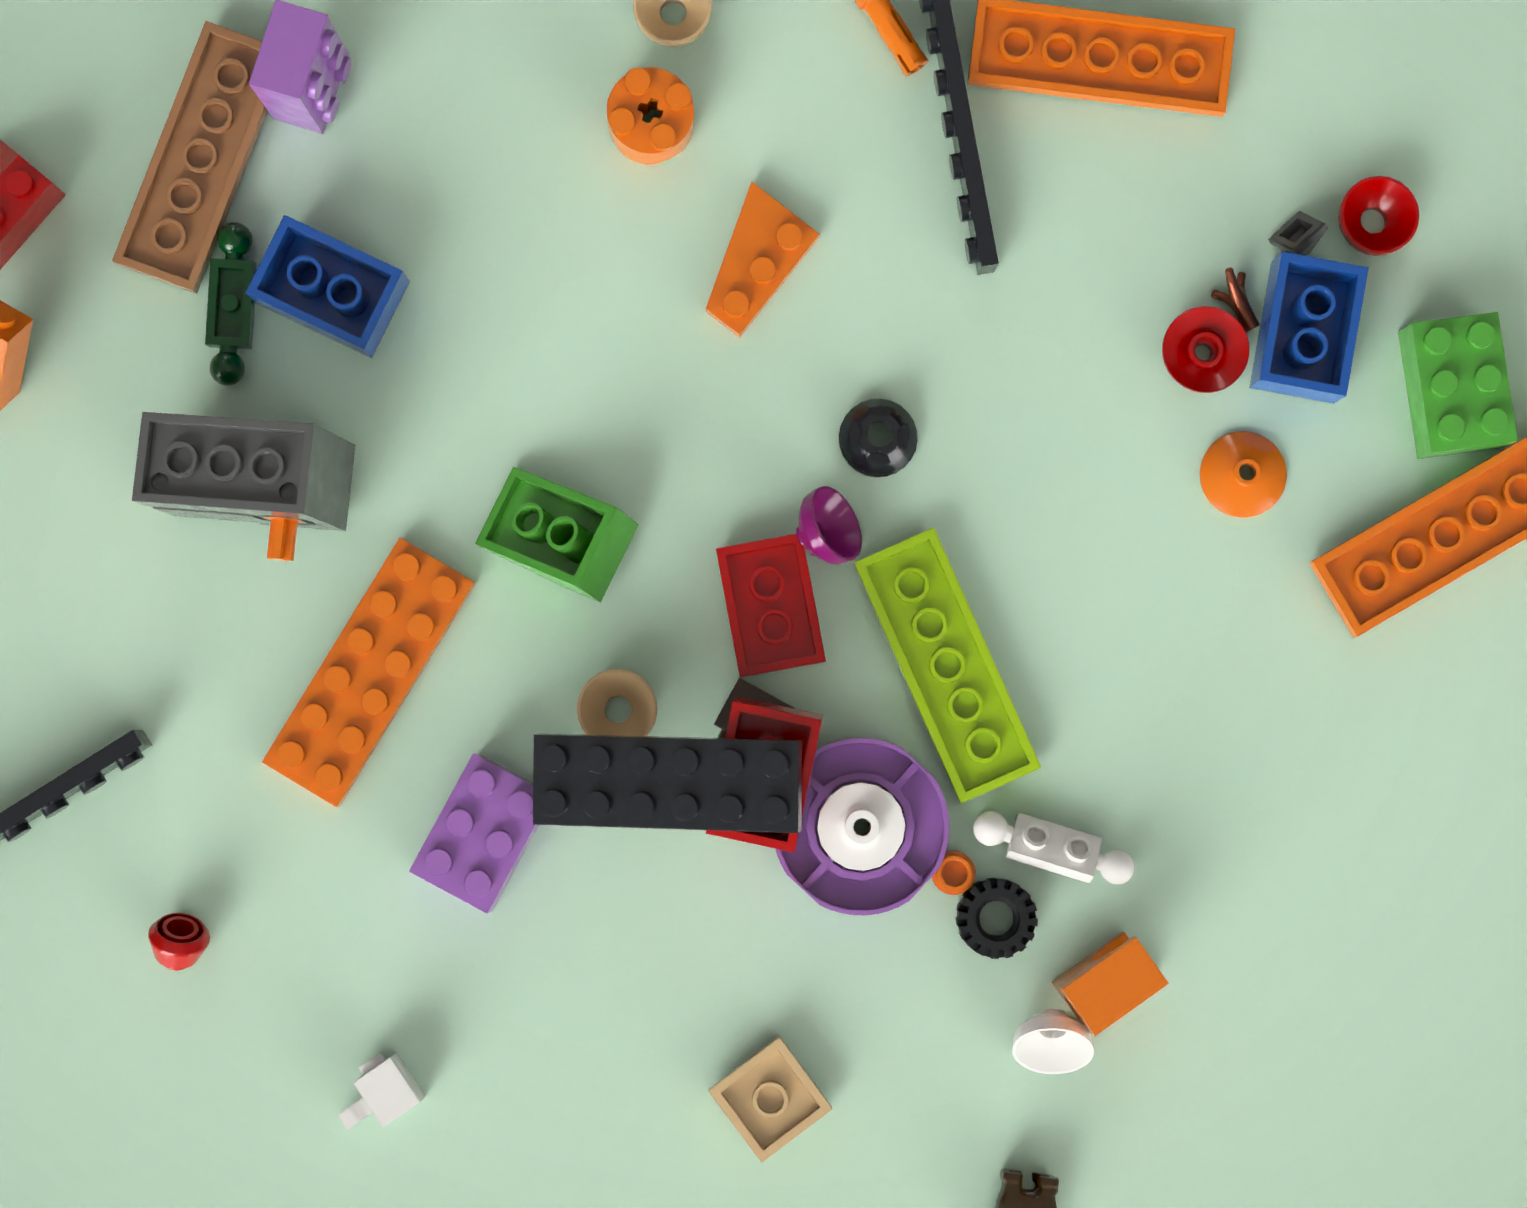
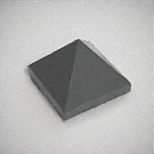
M1299 211L1268 240L1272 245L1286 252L1308 255L1325 234L1328 227L1326 223Z

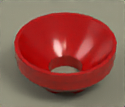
M1373 176L1360 180L1345 194L1339 207L1338 221L1341 233L1349 245L1366 255L1381 256L1398 251L1412 239L1417 230L1420 215L1415 196L1408 187L1391 177ZM1376 210L1383 216L1385 223L1381 232L1370 233L1362 227L1361 216L1364 211Z

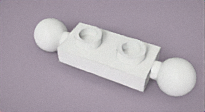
M995 811L983 812L976 818L973 825L974 835L983 845L996 846L1002 842L1009 843L1005 858L1090 883L1094 877L1095 870H1098L1107 882L1120 885L1129 881L1135 871L1133 858L1127 852L1115 849L1106 854L1100 853L1101 837L1019 812L1014 819L1013 826L1008 825L1003 815Z

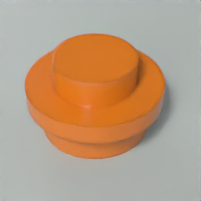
M947 851L940 868L932 876V880L935 886L946 894H962L972 886L975 880V866L966 854L959 851Z

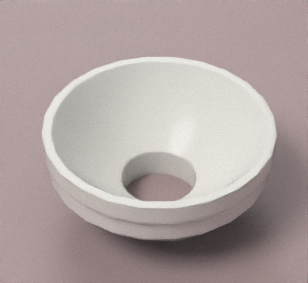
M1047 1009L1043 1013L1034 1014L1016 1029L1012 1044V1054L1020 1065L1029 1070L1044 1074H1063L1076 1071L1087 1065L1094 1055V1043L1092 1034L1082 1022L1065 1014L1064 1010Z

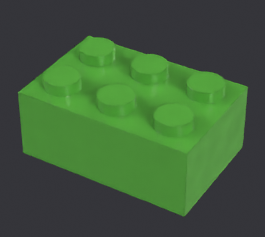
M1498 312L1415 322L1398 332L1417 459L1499 449L1518 441Z

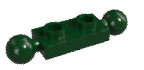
M238 222L224 225L218 233V245L221 251L225 253V259L210 258L205 345L220 348L219 353L210 362V374L217 383L224 386L234 385L242 379L245 373V365L242 358L237 354V349H252L255 302L245 292L257 270V263L254 260H243V255L252 247L253 238L250 230Z

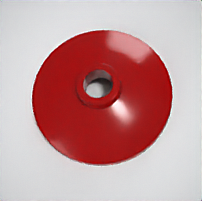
M1196 307L1183 312L1169 325L1163 338L1162 357L1168 373L1178 384L1194 392L1214 393L1229 387L1242 375L1249 359V341L1243 326L1230 313L1216 307ZM1199 345L1206 346L1210 351L1209 359H1199L1195 352L1196 347Z

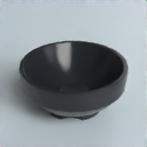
M870 399L853 407L845 416L839 431V447L848 465L855 471L874 478L887 477L902 470L911 461L918 441L917 429L910 414L901 405L886 399ZM882 422L891 428L892 440L887 446L875 447L869 443L866 432L871 424Z

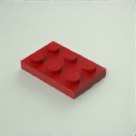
M797 533L716 548L740 678L826 662L805 547L799 542Z

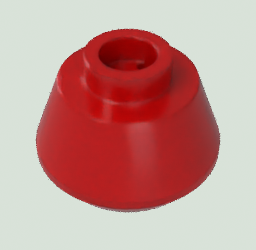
M171 913L161 917L150 926L148 939L155 959L166 968L178 971L189 968L198 961L209 945L210 933L198 918L185 913Z

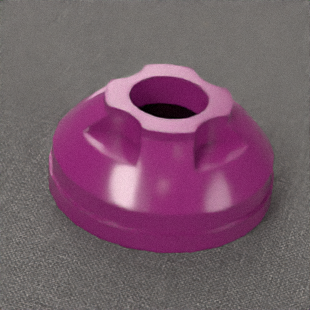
M828 486L819 487L807 494L800 507L799 526L796 528L797 537L801 545L805 546L812 556H817L830 564L839 565L856 559L861 551L862 535L858 519L848 501L837 490Z

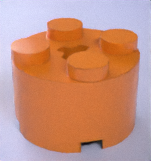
M637 67L628 71L615 84L607 102V120L611 138L620 152L637 163L653 165L675 157L686 148L693 133L694 104L689 88L676 75L660 68ZM650 110L657 111L658 118L653 117L650 123L644 122L643 114H648Z

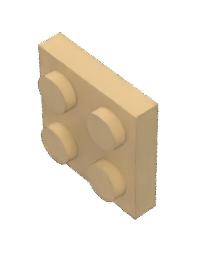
M780 1036L776 1037L708 1089L709 1093L761 1163L832 1110L830 1103Z

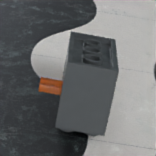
M142 412L132 501L145 506H152L153 509L173 516L257 522L263 525H270L267 559L285 562L294 561L297 527L346 531L356 445L314 423Z

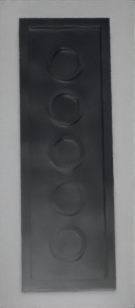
M534 734L533 825L799 833L802 830V740Z

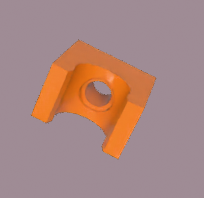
M1125 932L1115 936L1052 981V984L1076 1018L1094 1036L1101 1033L1169 984L1137 937L1133 936L1129 939Z

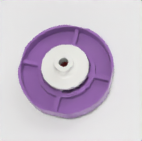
M852 738L836 741L816 750L802 817V830L799 832L795 852L775 850L786 875L820 906L849 915H874L887 912L909 902L940 868L949 838V816L946 801L936 779L903 748L892 743L870 738ZM860 818L865 819L868 823V829L864 834H857L853 828L855 821Z

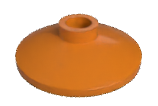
M1247 431L1229 433L1216 440L1204 454L1199 472L1200 484L1208 501L1224 514L1239 518L1257 516L1273 507L1280 499L1287 479L1285 461L1278 448L1264 436ZM1241 465H1248L1252 468L1253 477L1251 480L1241 478L1239 474Z

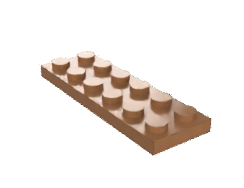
M205 21L112 259V262L116 265L195 294L198 293L217 244L218 233L225 223L268 112L249 85L262 41Z

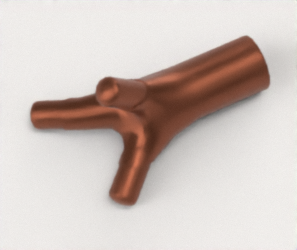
M1226 268L1225 274L1229 293L1213 290L1211 297L1223 301L1230 306L1245 332H1248L1260 326L1246 295V273L1239 272L1236 279L1233 268Z

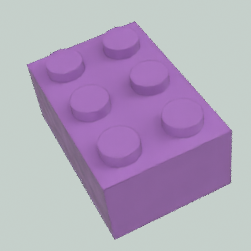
M275 0L249 85L274 120L323 134L327 122L332 123L336 117L339 99L335 95L339 83H345L349 76L352 60L351 57H348L349 53L327 14Z
M473 753L409 872L486 914L492 912L539 826L533 825V783L488 758Z

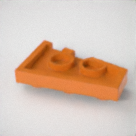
M752 181L706 306V312L739 338L815 244L820 235Z

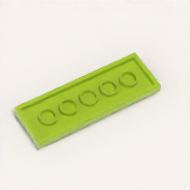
M931 528L854 562L855 569L959 803H964L1040 769L1041 765L935 528Z

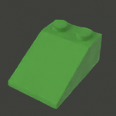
M513 467L475 544L560 586L601 603L639 524L615 506Z

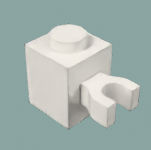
M379 1053L359 1067L363 1076L353 1082L362 1098L338 1114V1117L348 1130L373 1113L381 1126L385 1127L421 1102L426 1096L397 1053L388 1059H385L382 1053Z

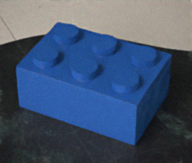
M284 215L245 293L256 304L373 358L410 280L402 270Z
M1283 251L1271 262L1249 388L1332 404L1347 396L1369 267Z

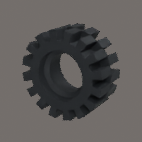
M986 878L987 880L972 884L973 886L962 894L963 898L960 903L958 902L956 908V925L962 940L976 953L991 959L1010 958L1016 952H1022L1027 948L1025 945L1029 940H1033L1035 926H1038V918H1036L1035 913L1037 909L1029 893L1021 888L1020 885L1003 878ZM992 901L1005 902L1013 912L1012 926L1001 935L986 933L980 924L981 910Z

